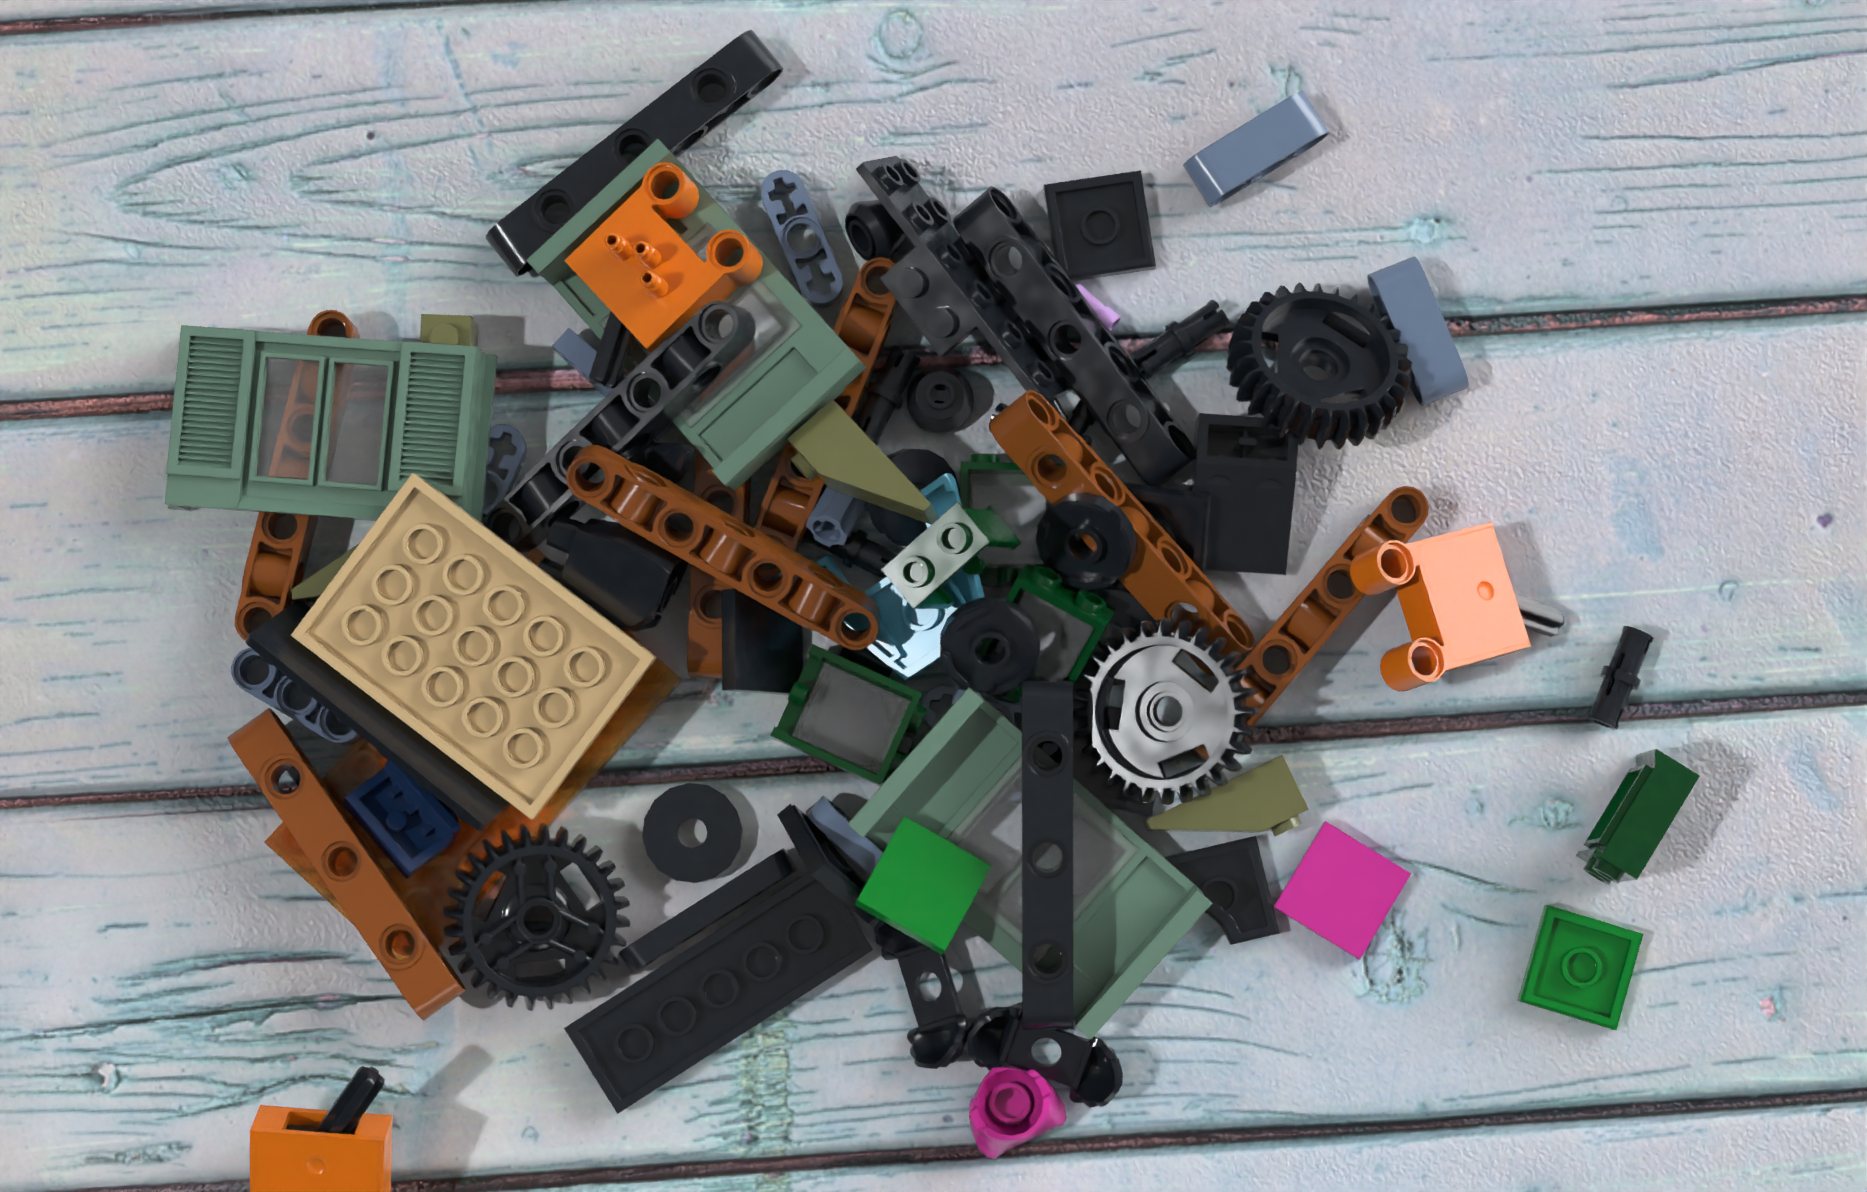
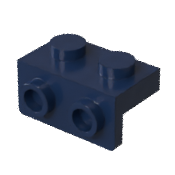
M387 760L381 771L345 796L342 802L345 809L406 879L410 878L452 846L461 830L455 812L442 801L437 800L432 793L422 789L411 776L391 760Z

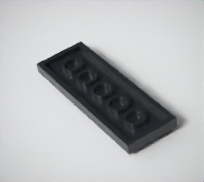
M808 872L564 1029L618 1114L873 951V948L845 904Z

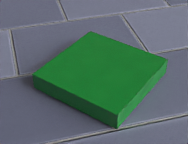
M903 816L854 905L942 955L963 920L991 865Z
M1544 905L1517 1001L1604 1028L1617 1030L1643 934L1553 906Z

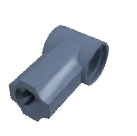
M825 485V491L809 516L806 527L812 532L814 540L828 547L836 544L844 545L857 525L863 511H868L867 502L829 489Z

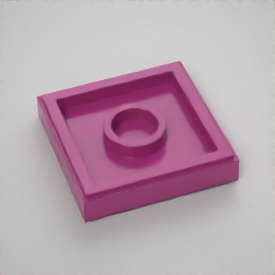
M1325 821L1273 905V908L1356 959H1361L1411 873Z

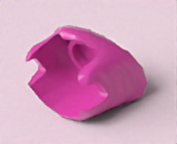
M993 1067L983 1078L969 1103V1120L978 1149L989 1159H996L1006 1151L1014 1149L1016 1146L1034 1137H1038L1048 1130L1063 1126L1067 1119L1065 1105L1056 1090L1046 1078L1042 1077L1035 1070Z

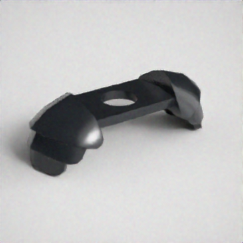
M881 920L874 927L876 943L882 947L881 956L887 961L898 959L918 1027L907 1033V1039L912 1044L910 1054L915 1059L914 1063L918 1067L930 1069L947 1067L949 1064L954 1063L963 1053L968 1039V1022L966 1014H963L945 953L939 954ZM924 972H932L940 980L941 993L936 1000L927 999L920 991L919 980Z
M996 1007L980 1014L968 1028V1055L976 1065L991 1070L993 1067H1003L1004 1063L1020 1069L1035 1070L1042 1077L1071 1087L1069 1098L1074 1103H1084L1088 1107L1106 1106L1115 1097L1123 1084V1072L1120 1061L1114 1050L1103 1040L1095 1036L1088 1040L1063 1030H1022L1023 1010ZM1050 1038L1056 1041L1061 1048L1060 1058L1053 1064L1039 1063L1032 1054V1046L1037 1040Z

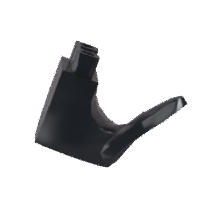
M652 440L630 462L641 465L677 484L690 466L694 449L685 444L655 443ZM669 515L668 522L671 527L676 531L684 532ZM560 516L551 526L546 545L569 554L565 566L544 558L538 567L621 630L638 632L656 627L659 624L662 616L656 613H663L672 595H675L689 563L617 522L591 518L586 523H582L578 520Z

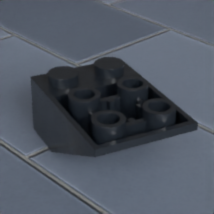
M1199 413L1195 421V459L1192 465L1191 491L1211 494L1205 570L1286 575L1297 472L1298 436L1288 432L1284 437L1280 438V428L1276 425L1271 424L1266 428L1262 427L1264 417Z

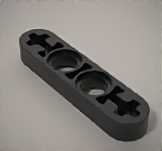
M783 848L631 943L618 954L630 973L634 974L794 873L797 868Z

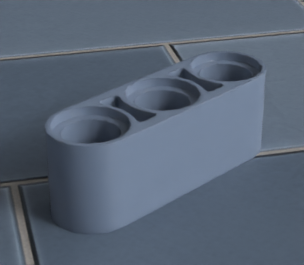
M1300 91L1189 158L1183 166L1208 206L1213 207L1322 141L1330 132L1304 91Z
M1413 256L1368 274L1369 288L1380 316H1389V324L1386 329L1400 330L1401 336L1398 343L1408 346L1406 358L1412 362L1409 374L1411 377L1410 387L1418 403L1424 406L1467 389L1469 382L1464 365L1418 259Z
M252 648L240 651L234 658L231 665V675L234 682L242 690L327 740L346 746L354 745L363 739L354 730L345 735H337L332 728L334 714L313 697L306 708L294 710L289 702V695L291 690L297 685L273 665L268 664L269 674L264 682L252 685L247 678L248 666L252 661L261 659L259 654Z

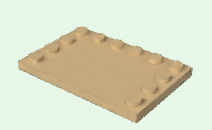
M415 473L410 475L291 634L297 641L531 820L538 816L657 658Z

